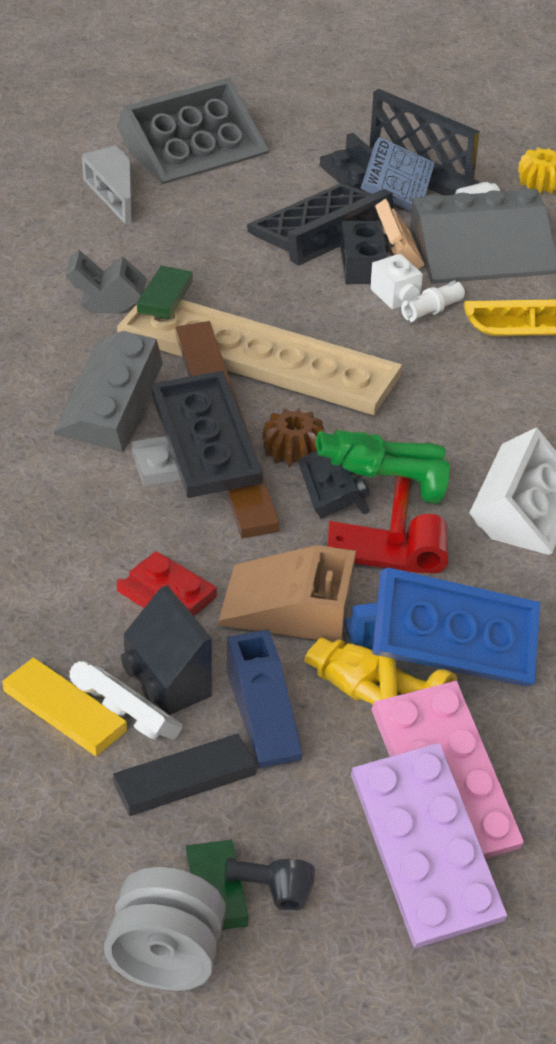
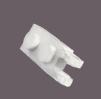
M78 661V663H74L73 667L71 666L69 677L73 685H76L83 692L92 693L94 696H104L105 699L102 704L117 715L124 717L126 713L137 719L134 727L153 740H156L159 735L174 740L183 728L182 723L109 672L85 661Z

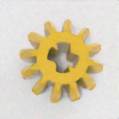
M537 147L536 151L527 150L526 154L521 157V162H519L520 185L527 186L529 189H537L539 194L542 191L552 194L556 190V151H552L550 148L541 149L540 147Z

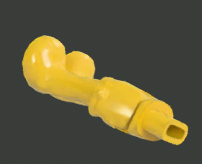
M321 637L306 653L305 663L316 668L319 677L331 682L353 700L358 701L361 699L372 705L375 701L380 700V687L377 685L380 683L379 656L373 655V650L356 644H346L341 639L331 642ZM397 668V690L401 695L457 681V675L446 669L436 670L429 676L427 681H424Z

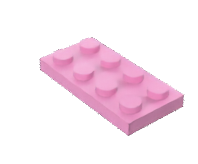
M457 681L375 701L371 710L390 757L440 743L485 859L521 849L524 844L523 838Z

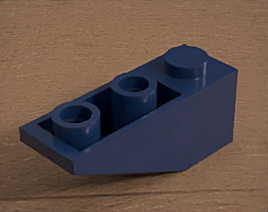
M269 629L228 636L226 672L258 767L263 768L302 760V750L281 661Z

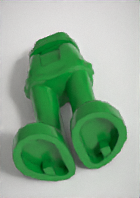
M336 430L334 434L319 431L317 434L316 448L318 455L330 458L333 465L340 466L342 463V467L345 470L367 477H376V475L400 476L415 480L420 483V496L426 503L437 505L445 495L450 466L449 461L444 460L445 448L442 445L430 442H389L383 440L378 434H368L362 431Z

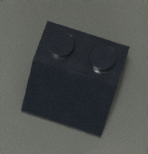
M168 585L161 587L124 633V653L121 654V662L126 673L130 677L136 676L141 682L146 699L153 704L157 703L164 712L171 715L212 696V638Z

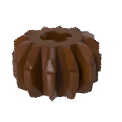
M284 408L282 414L272 413L270 420L265 422L262 435L266 456H272L275 464L286 461L288 467H290L293 462H298V459L316 451L317 434L319 431L324 432L322 420L315 418L313 412L302 413L299 408L291 412Z

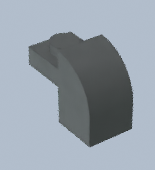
M80 250L70 256L66 277L76 289L84 292L81 306L94 313L119 314L136 304L145 290L147 279L123 256L103 271Z

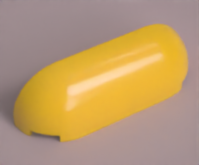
M556 299L464 302L467 319L475 329L483 334L494 337L556 336Z

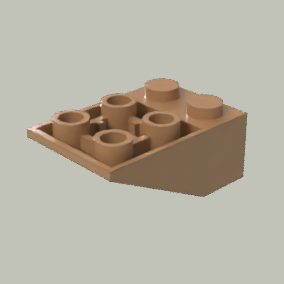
M314 545L234 565L218 625L253 631L269 629L270 633L315 640L323 637L331 642H335L338 639L342 640L353 590L356 551Z

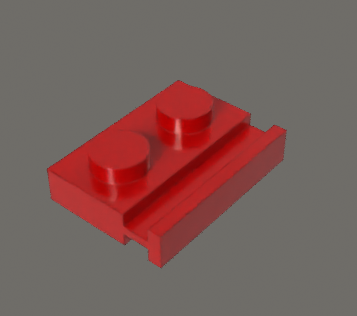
M158 551L152 553L130 570L129 577L125 580L120 578L117 581V592L145 608L157 591L166 585L172 589L193 616L217 598L216 586Z

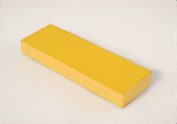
M34 657L2 681L4 692L95 756L99 755L127 732L126 720Z

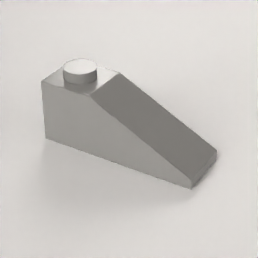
M116 145L82 154L83 180L125 225L130 224V173L133 171V166L129 156L125 155Z

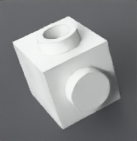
M397 254L372 262L370 289L391 309L401 307L404 301L421 295L423 273L404 256Z

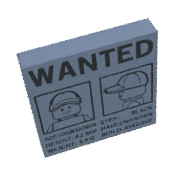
M379 137L375 142L361 189L371 194L383 189L393 193V204L411 212L412 198L425 197L435 163Z

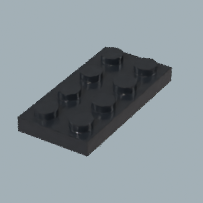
M223 371L151 384L152 398L187 498L263 483V472Z

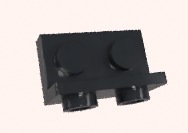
M354 133L347 134L346 149L336 150L331 154L321 156L320 167L338 183H345L362 190L361 186L373 149Z
M317 450L298 459L314 510L320 519L354 502L362 514L370 512L365 498L370 496L371 493L362 475L357 476L355 473L345 470L342 467V463L340 466L333 465L330 458L319 456Z

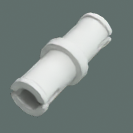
M452 281L440 288H428L423 291L422 295L404 301L401 305L402 314L410 322L429 313L436 315L442 312L446 306L462 301L465 296L464 288L460 282Z

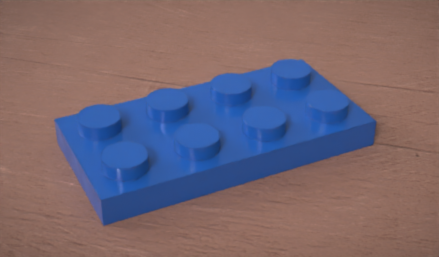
M387 567L380 571L372 654L510 684L530 686L535 684L540 602Z

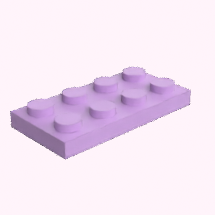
M440 743L353 767L351 777L414 949L504 922L507 913Z

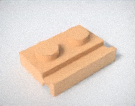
M387 199L377 204L375 207L384 226V232L393 245L391 248L393 254H401L417 269L424 266L425 263L406 223L394 208L391 209Z

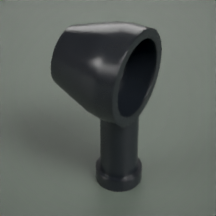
M228 857L225 865L224 881L233 882V880L267 884L277 908L297 911L305 907L315 881V868L312 864L299 859H279L271 862L269 865L236 861V858Z

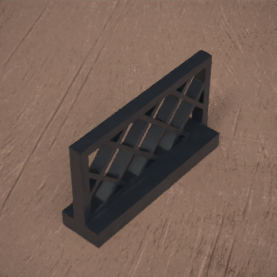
M377 89L373 92L369 147L374 148L375 142L381 135V128L384 127L394 144L407 150L402 141L409 138L417 155L430 161L432 160L427 151L433 148L442 164L434 162L427 189L443 196L455 195L459 188L480 183L474 180L480 131L384 90ZM383 102L390 106L395 116L390 119L383 110ZM404 113L413 114L419 127L413 129ZM396 118L406 133L401 138L391 123ZM434 123L438 125L445 137L438 140L429 124ZM421 129L431 144L427 148H424L416 134ZM456 134L468 138L467 150L463 151L455 137ZM446 140L456 155L452 159H449L441 145ZM457 159L465 170L464 175L456 171L452 162Z
M340 183L247 224V230L253 236L289 251L290 261L299 266L340 247L342 221H381L375 206L387 199L391 209H393V193L383 189L370 194L345 183Z

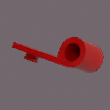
M418 515L411 520L405 533L404 542L396 545L389 541V530L329 521L327 547L356 551V564L381 568L388 567L406 572L436 574L444 570L448 565V525L438 515Z

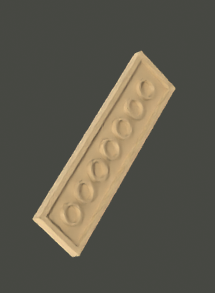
M181 300L170 319L138 313L136 305L117 326V332L123 330L156 338L159 350L182 357L176 338L175 326L210 321L227 371L371 415L376 414L402 373V364L186 300Z

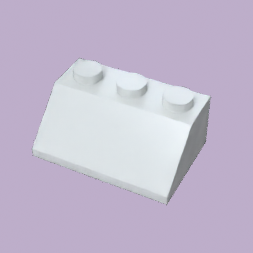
M536 427L501 445L469 514L491 539L549 555L553 553L556 546V450Z

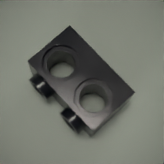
M342 221L340 250L345 284H371L372 262L392 256L391 252H388L389 239L387 234L382 232L381 221Z

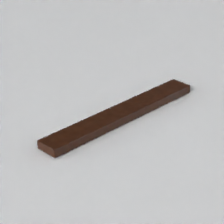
M210 321L175 326L176 338L189 377L223 371L249 436ZM264 476L262 484L226 491L241 539L279 532V520Z

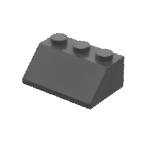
M122 330L95 343L54 430L55 435L123 452L151 392V384L155 383L163 365L157 339Z

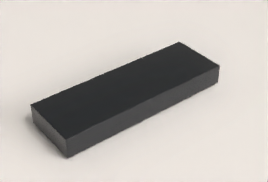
M234 734L113 773V782L129 816L254 776L256 775V764L239 734Z

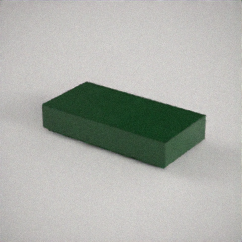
M161 265L137 301V312L170 319L193 282V272Z
M233 840L186 845L189 873L203 878L216 888L226 903L225 920L222 930L247 927L248 912L241 881H224L227 858H236Z

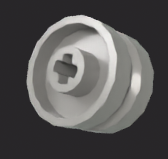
M154 867L136 871L128 875L120 887L115 904V916L109 924L104 941L105 957L114 970L126 979L142 986L171 991H185L203 985L212 974L217 953V940L221 936L225 920L226 903L219 891L203 878L184 870Z

